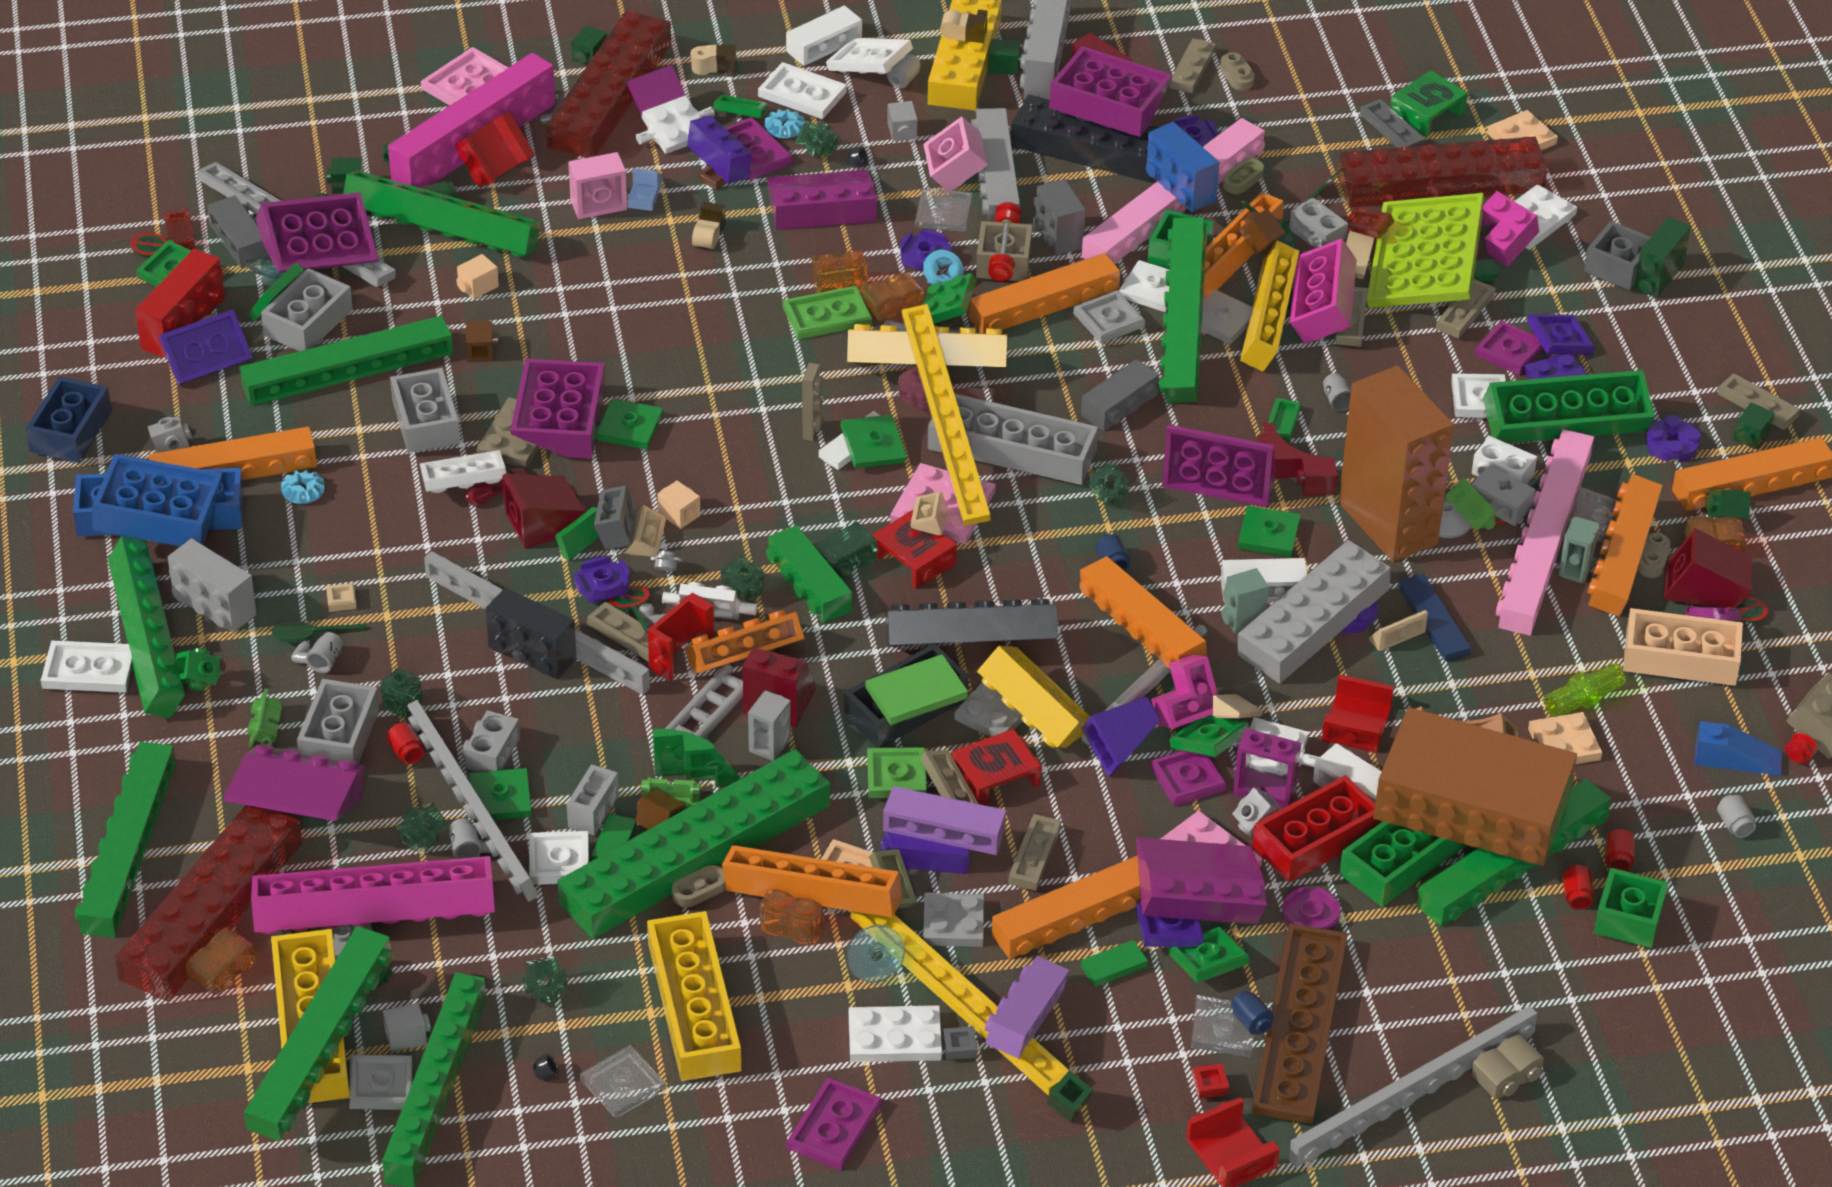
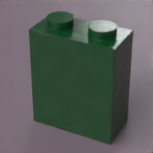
M1670 217L1665 219L1640 250L1635 290L1655 298L1659 297L1684 265L1691 225Z

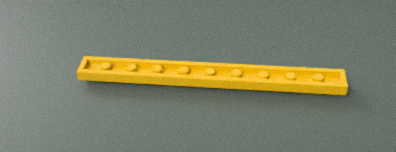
M928 304L903 309L902 317L963 525L968 526L991 521L988 505Z
M851 911V919L970 1026H974V1029L980 1035L987 1039L988 1031L985 1030V1026L992 1013L996 1015L997 1005L895 914L891 918ZM1034 1038L1031 1039L1019 1059L998 1050L1048 1096L1069 1071Z

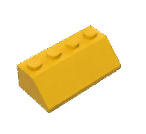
M998 646L977 671L983 677L982 682L992 691L997 690L1003 696L1001 700L1012 710L1017 709L1023 715L1021 719L1032 729L1037 728L1043 734L1041 737L1043 741L1050 747L1067 748L1084 735L1081 728L1089 720L1090 716L1018 647Z

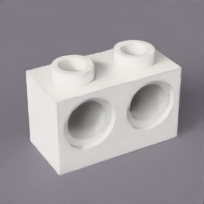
M1489 436L1474 454L1472 474L1479 477L1491 465L1513 478L1528 484L1534 477L1537 456Z

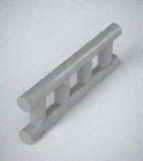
M723 665L665 729L685 731L705 739L743 698V680L730 675L733 672L731 665ZM722 683L735 689L728 697L715 692ZM706 700L719 706L712 715L699 709ZM690 718L703 723L696 732L683 727Z

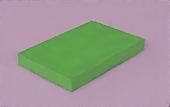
M857 285L783 300V309L797 340L854 329L855 324L872 325V317Z
M943 654L866 680V689L890 725L968 698L967 689Z

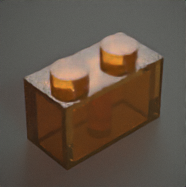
M862 250L812 256L811 280L815 292L821 293L857 285L859 291L867 290V264Z

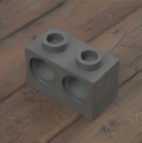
M626 485L601 490L594 527L605 550L631 545L637 508Z

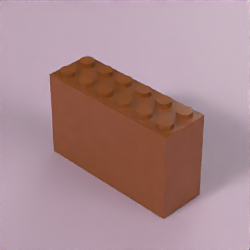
M1398 365L1352 383L1338 502L1392 562L1408 558L1417 552L1432 548L1438 544L1454 424Z
M1408 707L1378 780L1373 819L1544 866L1571 792L1577 753Z

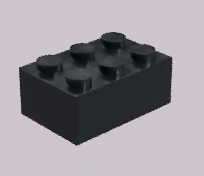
M504 588L485 608L488 647L494 651L509 656L519 663H524L542 674H547L556 679L577 659L574 619L507 588Z

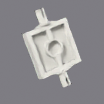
M686 96L642 112L641 118L647 125L648 131L636 134L637 142L642 144L649 140H654L660 145L665 154L686 147L690 120L710 115L714 117V110L712 107L697 111Z
M690 582L688 585L680 584L679 594L663 592L662 596L663 604L677 605L693 592L713 604L715 618L739 621L740 613L754 616L757 613V604L741 602L737 598L736 591L727 586L710 588L698 582Z
M1253 718L1250 726L1251 730L1301 742L1299 767L1301 764L1315 767V761L1320 757L1305 753V745L1308 740L1307 731ZM1242 737L1232 745L1239 746ZM1250 754L1249 769L1287 779L1288 764Z

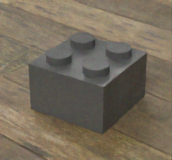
M1063 179L1037 186V197L1034 198L1036 216L1033 218V224L1036 231H1040L1045 245L1051 248L1055 256L1082 249L1085 208L1067 181Z
M1610 221L1587 248L1584 272L1630 290L1635 285L1640 250L1651 237Z

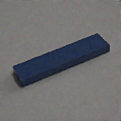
M1421 574L1399 580L1398 588L1415 614L1424 610L1428 612L1425 631L1443 660L1449 661L1470 655L1471 647L1426 576Z

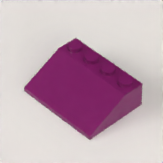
M1082 46L1051 82L1049 108L1140 137L1150 125L1172 80L1173 74Z
M866 169L767 178L776 230L876 222L877 198L873 181Z
M360 192L267 202L260 205L256 216L259 233L278 273H285L297 263L304 270L308 268L313 270L374 263L379 260Z
M525 358L510 430L511 435L564 457L592 459L606 387L604 363Z
M1167 425L1162 487L1265 508L1268 507L1275 483L1276 461L1274 445Z
M259 744L249 750L243 757L224 795V801L337 821L362 799L365 766L356 764L357 762L352 759L335 761L329 760V757L323 754L306 756L301 755L299 750L286 749L278 751L273 750L271 745Z
M1137 838L1143 916L1258 924L1267 903L1264 879L1251 846Z

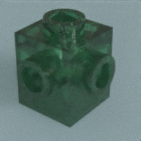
M805 120L795 143L807 148L806 153L819 159L821 155L830 158L837 148L839 135L831 132L833 127L819 121L818 125H815Z
M1105 463L1104 468L1096 467L1095 472L1091 473L1089 488H1092V494L1098 495L1099 501L1114 503V498L1122 500V495H1127L1130 479H1126L1127 473L1120 471L1121 466ZM1109 479L1115 480L1113 489L1107 487Z
M741 553L720 571L721 583L736 591L737 598L744 603L750 598L755 599L764 589V572L762 568L754 561L750 563Z
M397 667L389 676L382 680L380 691L383 709L406 719L411 714L407 705L415 700H418L419 703L422 702L423 693L421 691L420 677Z
M430 803L418 808L413 807L402 815L404 820L396 826V829L401 834L400 837L403 843L410 847L412 851L423 847L427 850L439 842L438 836L450 825L435 804Z
M550 956L524 962L527 976H523L522 981L525 993L531 994V998L535 1000L540 999V1003H548L558 1000V994L565 993L564 985H568L567 975L564 967H559L557 957ZM547 976L548 981L545 985H543L542 980L544 977Z

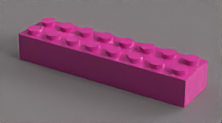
M531 53L389 144L391 180L419 188L434 184L464 164L454 146L460 140L509 111L518 127H521L545 110L555 105L553 65L536 54Z
M490 856L252 876L251 902L254 932H262L263 934H274L279 930L290 929L295 932H302L313 927L334 929L339 925L349 924L361 927L372 922L394 924L399 920L408 919L421 922L431 917L453 919L459 915L467 914L480 917L490 912H495Z

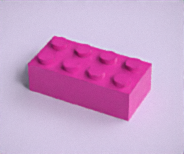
M1342 238L1298 255L1290 324L1304 344L1320 340L1325 336L1342 332L1351 327L1357 259Z

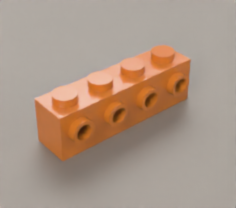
M780 610L768 614L770 620L761 623L759 618L743 622L744 628L734 631L733 626L718 630V637L709 639L706 634L691 639L693 645L684 648L692 673L704 672L747 658L752 647L768 651L805 639L797 613L786 614L785 610Z

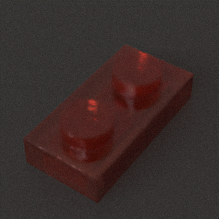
M1356 207L1345 219L1348 223L1347 233L1352 231L1375 238H1381L1395 222L1390 213Z

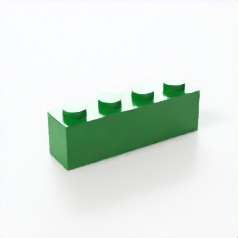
M797 525L768 536V549H766L768 560L771 564H775L778 567L783 579L791 583L796 595L804 599L813 615L816 614L822 623L852 612V591Z

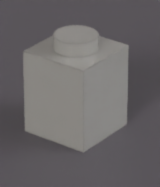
M912 101L888 103L887 124L892 141L917 139V116Z
M419 1003L383 1010L384 1028L391 1053L427 1045L426 1032L431 1031L427 1013H421Z

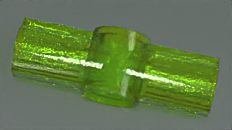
M1611 663L1588 675L1585 672H1578L1569 679L1567 685L1545 695L1543 703L1546 706L1547 712L1552 717L1562 716L1580 706L1589 709L1597 705L1603 695L1625 685L1626 677L1623 669L1617 663Z

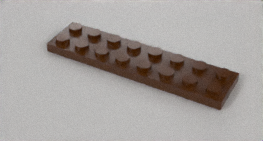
M1289 923L1272 1006L1274 1020L1272 1027L1267 1031L1252 1114L1313 1124L1348 933Z

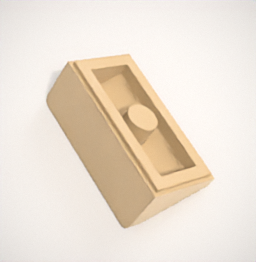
M937 492L916 497L910 524L911 528L935 535H943L947 515V505L943 493Z
M643 505L637 511L631 545L626 546L625 553L656 557L659 552L667 517Z
M1424 610L1379 629L1369 637V641L1378 651H1382L1425 633L1428 612Z
M1238 694L1213 696V716L1215 718L1261 717L1262 710Z

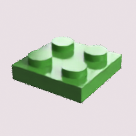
M925 747L867 748L868 797L889 798L893 786L926 793V769L920 760Z

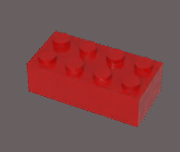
M193 249L135 309L141 349L167 358L158 337L161 334L198 322L205 316L210 315L213 309L223 302L225 290L220 258Z
M1344 775L1255 823L1252 847L1290 883L1341 855L1344 849L1379 825L1381 821L1373 819L1375 802L1347 775Z

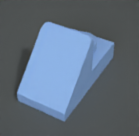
M633 168V186L627 200L628 208L653 211L663 182V175L657 171Z

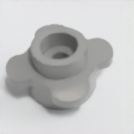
M660 551L659 555L650 558L651 561L655 562L654 568L661 571H676L677 563L682 562L681 558L675 557V553L669 551Z

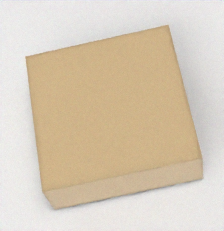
M354 583L326 586L329 612L357 609Z

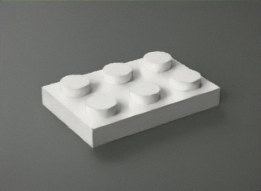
M852 38L826 61L829 71H840L841 73L853 71L861 74L877 72L878 74H885L891 71L892 67L903 59L913 47L910 40Z
M782 62L758 88V97L823 119L845 95L847 85Z
M1538 184L1515 201L1516 203L1537 215L1540 231L1525 248L1532 249L1574 217L1577 212V206Z
M500 450L420 463L426 492L431 491L433 493L444 492L447 488L456 486L459 488H469L474 483L480 482L488 484L501 481L502 475L506 474Z
M51 640L41 678L42 689L127 693L133 668L129 644Z
M939 1006L849 1007L850 1062L942 1060Z

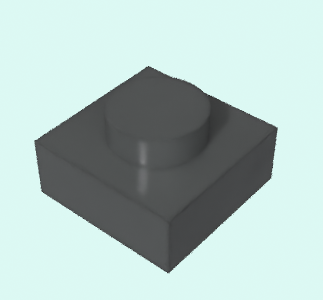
M974 1026L944 1028L943 1037L947 1060L977 1058Z

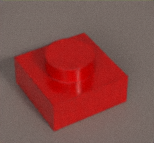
M1223 1063L1193 1067L1192 1077L1199 1099L1229 1095V1084Z

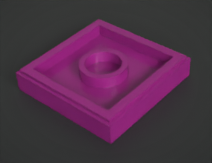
M673 65L627 82L641 117L642 112L686 96Z
M1501 321L1475 348L1474 355L1520 376L1524 371V365L1532 363L1544 348L1535 335Z
M1180 751L1150 760V769L1173 806L1226 791V782L1208 755Z

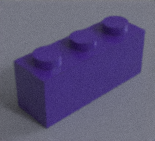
M711 115L690 120L687 146L708 166L711 165L713 167L712 170L719 176H722L727 184L748 179L752 153Z

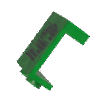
M1430 70L1393 94L1390 107L1418 133L1427 138L1430 136L1431 121L1446 110H1450L1458 116L1465 113L1468 92Z

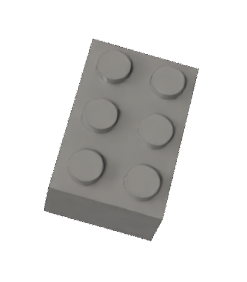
M308 268L261 312L264 336L298 351L313 348L353 310L350 286Z
M443 368L390 377L392 401L407 453L460 444L459 420Z
M192 538L168 556L172 594L179 602L186 603L194 608L198 614L205 615L219 627H224L232 633L257 615L252 575Z
M322 679L297 738L298 750L301 751V755L323 754L327 755L329 760L352 759L357 762L356 764H359L380 711L377 687Z

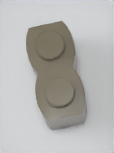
M1518 1034L1510 1037L1497 1048L1491 1049L1479 1056L1473 1062L1471 1076L1494 1099H1499L1503 1096L1508 1097L1518 1089L1519 1085L1534 1082L1540 1077L1544 1057Z

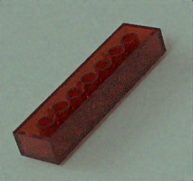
M627 10L624 12L546 124L547 148L584 158L597 155L634 100L627 82L653 72L670 48L671 21Z
M1533 136L1340 152L1339 169L1341 167L1344 169L1338 174V178L1348 208L1383 205V202L1476 193H1483L1484 196H1493L1496 191L1503 195L1526 193L1537 184L1545 188L1548 167L1537 138Z
M245 805L117 953L115 961L118 979L169 1002L252 904V876L277 874L302 845L300 820L276 810Z

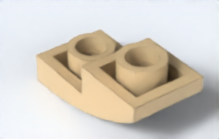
M1349 231L1346 245L1357 259L1355 277L1363 279L1374 238Z

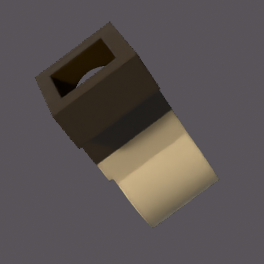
M948 10L943 15L940 32L949 39L984 43L987 33L988 11L978 10L977 15L961 14L956 10Z
M735 44L698 46L691 50V68L695 74L726 73V77H736Z
M703 202L700 208V216L693 230L692 245L714 249L726 225L725 205Z

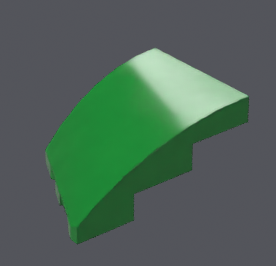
M653 729L655 777L684 774L685 780L690 781L691 779L695 781L714 779L715 788L727 787L741 779L715 745L706 739L675 729Z

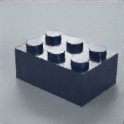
M59 376L26 427L29 451L79 463L112 411L108 387Z

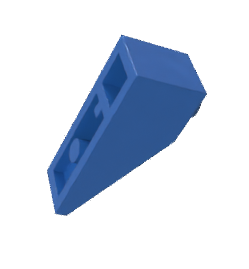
M1700 721L1695 743L1694 765L1781 776L1782 751L1731 725Z

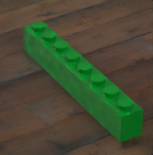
M359 170L346 174L343 194L360 192L365 211L373 212V215L376 217L388 218L389 216L396 218V222L401 224L414 223L419 225V228L422 230L433 231L435 229L442 231V235L447 237H463L468 243L488 244L490 249H506L511 251L512 255L518 257H525L527 254L536 251L541 221Z
M1204 217L1173 218V228L1168 229L1169 245H1172L1171 250H1167V264L1170 265V271H1166L1165 277L1166 286H1169V292L1164 293L1165 307H1168V313H1163L1164 329L1167 328V333L1162 334V348L1165 350V355L1161 356V371H1164V377L1159 379L1160 393H1165L1167 403L1198 402L1207 230Z
M438 316L239 366L242 388L250 406L453 355L452 335L443 317Z
M121 536L111 552L108 562L127 642L130 647L144 713L170 719L185 694L147 541Z
M139 742L136 752L130 756V769L128 774L123 775L121 794L115 797L114 814L108 817L106 836L101 838L99 842V856L97 860L94 859L92 861L90 881L85 882L82 903L77 904L75 909V921L79 922L81 934L116 938L176 767L173 745Z
M1587 778L1571 788L1547 857L1555 852L1562 851L1568 843L1576 838H1582L1588 830L1597 824H1603L1608 819L1611 798ZM1478 848L1421 885L1418 892L1417 907L1442 927L1450 921L1457 920L1469 908L1478 906L1483 899L1492 893L1501 891L1512 880L1521 878L1533 866L1539 865Z
M359 926L355 927L245 1109L244 1116L247 1130L281 1142L285 1133L293 1129L297 1113L301 1107L304 1108L310 1099V1091L315 1083L319 1084L322 1080L325 1066L329 1060L335 1058L343 1036L347 1037L350 1033L353 1019L365 1007L366 997L371 990L374 991L376 989L384 967L388 968L392 962L393 950H391L389 936Z
M455 972L382 1160L385 1184L400 1187H416L486 1003L485 978Z

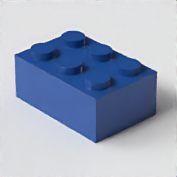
M1174 122L1149 132L1146 172L1149 176L1158 181L1165 190L1174 195L1181 204H1184L1192 212L1217 201L1220 162Z

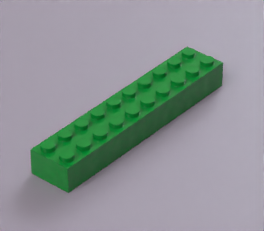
M794 749L558 879L559 904L594 939L671 896L672 886L678 879L709 865L722 867L732 845L754 849L830 806V782Z

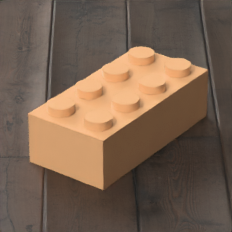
M1630 608L1626 629L1623 671L1736 686L1741 662L1743 623Z

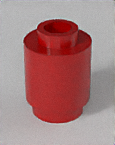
M398 723L390 728L386 735V740L397 758L405 764L418 762L424 755V745L409 723Z
M1616 829L1606 835L1605 862L1609 869L1614 868L1628 872L1635 861V837L1629 831Z
M1582 865L1568 867L1562 873L1566 902L1569 903L1572 909H1587L1593 904V899L1595 898L1591 871Z

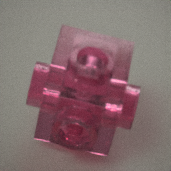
M914 365L899 377V397L924 411L929 405L917 365Z

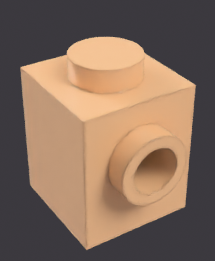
M483 254L457 266V285L462 292H466L473 299L499 287L498 268Z
M675 481L668 487L663 488L657 494L658 513L666 516V519L678 528L682 529L700 516V496L679 481Z

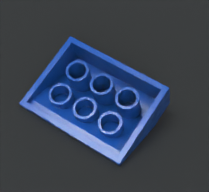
M114 454L93 503L92 530L182 546L192 538L203 545L209 530L222 480V473Z

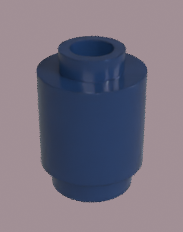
M1105 535L1096 543L1095 550L1100 559L1107 556L1122 570L1126 571L1129 568L1130 556L1118 535Z
M1242 991L1233 998L1231 1002L1233 1015L1250 1034H1264L1272 1027L1274 1014L1256 994Z

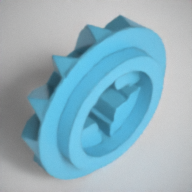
M778 109L777 113L770 112L769 117L765 118V129L769 134L778 138L795 137L805 127L804 117L799 116L798 111L790 112L789 109L786 111Z
M947 250L932 252L923 263V274L927 278V283H942L956 276H963L964 269L961 260L954 253ZM938 265L941 268L950 265L946 272L947 276L945 274L936 275L939 270Z
M307 469L303 473L295 470L294 475H286L285 481L281 482L282 495L288 501L298 504L317 500L325 490L323 478L319 477L317 472L309 473ZM303 483L306 486L307 490H305L304 487H302L299 484Z

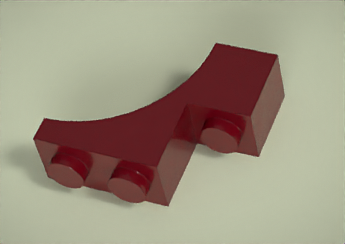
M1263 423L1262 434L1257 435V442L1274 445L1276 461L1275 479L1296 478L1297 485H1302L1304 496L1336 495L1338 473L1334 457L1317 456L1302 452L1289 445L1280 437L1274 423Z

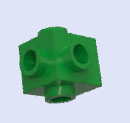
M195 648L193 651L177 653L176 663L181 682L188 684V689L205 691V687L217 684L221 674L219 666L220 657L210 655L209 650Z

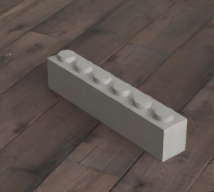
M1006 108L976 109V119L971 120V125L981 132L988 163L982 171L978 172V182H983L980 183V198H985L982 199V213L987 215L988 222H995L996 208L999 204L1012 202L1018 206L1020 205Z

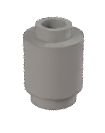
M906 54L887 73L890 83L897 88H905L920 71L921 64L919 59L912 54Z
M1727 795L1720 801L1717 812L1731 834L1737 838H1744L1754 832L1756 829V819L1742 796Z

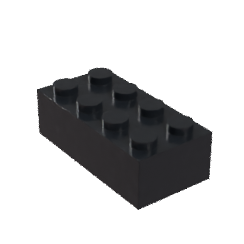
M935 643L869 678L872 679L943 654L967 689L969 697V675ZM866 681L844 692V716L877 748H881L965 702L966 699L890 725L866 689Z

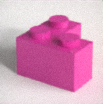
M1498 191L1482 207L1483 224L1492 230L1485 237L1487 254L1508 267L1540 232L1537 215Z
M1193 654L1169 663L1176 690L1151 699L1160 719L1158 726L1173 729L1212 715L1213 696L1218 695L1208 657Z

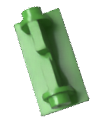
M1465 478L1445 495L1449 502L1455 506L1477 531L1481 527L1490 530L1495 526L1494 515L1497 512Z
M265 688L261 698H255L251 708V714L255 716L250 720L247 734L251 735L250 748H252L255 741L266 745H272L276 741L282 704L276 697H267V688Z
M648 777L647 780H642V796L658 789L685 803V808L700 802L701 786L700 783H695L693 779L691 781L674 780L673 784H668V779H652Z

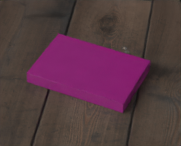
M753 117L725 128L752 153L748 178L750 181L793 163V156Z
M827 1077L786 1141V1149L842 1171L882 1107L883 1098Z

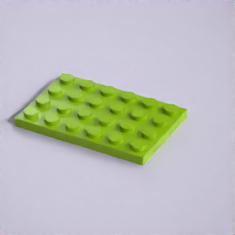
M1483 193L1383 202L1367 294L1368 308L1469 300L1471 298L1483 217L1482 207L1485 203Z

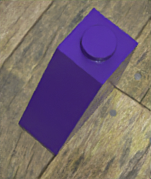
M1144 697L1092 715L1081 729L1107 776L1110 777L1114 775L1160 722L1156 709L1151 705L1148 698Z
M884 831V839L880 840L882 851L899 849L905 868L958 874L969 872L968 849Z

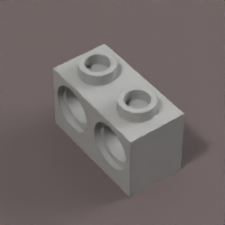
M1311 198L1291 210L1289 228L1312 247L1318 248L1341 238L1346 243L1348 223L1325 205Z
M765 690L748 712L749 752L774 761L791 740L789 699Z
M487 710L482 720L476 722L470 740H466L463 745L462 756L465 757L466 769L474 772L502 770L520 739L519 719Z
M591 764L567 802L568 828L588 831V834L595 836L619 797L618 772Z

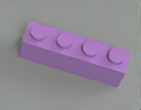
M895 786L892 787L883 811V831L997 855L1006 827V810Z
M1036 956L1030 966L1026 964L1020 974L1019 982L1014 981L1008 992V998L1003 997L998 1005L996 1015L992 1013L988 1018L985 1030L988 1031L985 1044L1019 1059L1062 995L1070 970L1039 956Z

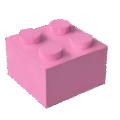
M963 117L957 119L923 144L930 177L948 192L961 186L966 180L982 171L988 165L981 132Z
M618 152L568 162L570 200L578 219L627 210L626 170Z

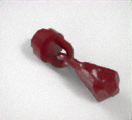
M516 467L509 471V474H527L523 468L518 469ZM502 479L493 484L483 483L469 487L465 494L466 501L472 506H481L489 498L503 492ZM498 484L499 489L493 490L492 486Z

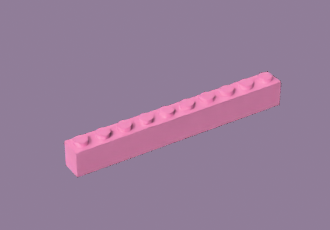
M1241 118L1203 147L1220 162L1218 184L1223 181L1224 174L1240 161L1246 158H1253L1263 151L1265 147V130ZM1157 181L1083 237L1082 258L1088 259L1106 253L1112 262L1117 264L1125 255L1134 251L1138 245L1146 239H1150L1166 209L1183 213L1187 207L1181 204L1174 195L1165 190Z
M1563 429L1560 438L1554 439L1551 454L1554 456H1548L1545 472H1548V474H1542L1539 489L1542 491H1536L1533 507H1536V509H1530L1527 519V525L1530 526L1524 527L1521 543L1524 544L1517 546L1514 559L1517 561V564L1512 563L1508 579H1511V582H1505L1502 597L1505 599L1499 600L1496 616L1500 617L1498 628L1531 636L1591 457L1594 436Z

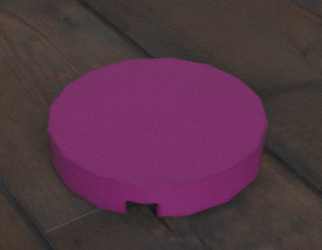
M1687 606L1685 615L1742 621L1741 609Z
M1300 887L1291 891L1284 898L1281 915L1287 927L1291 923L1334 930L1339 924L1341 912L1339 901L1332 893L1315 887V890H1307V887Z

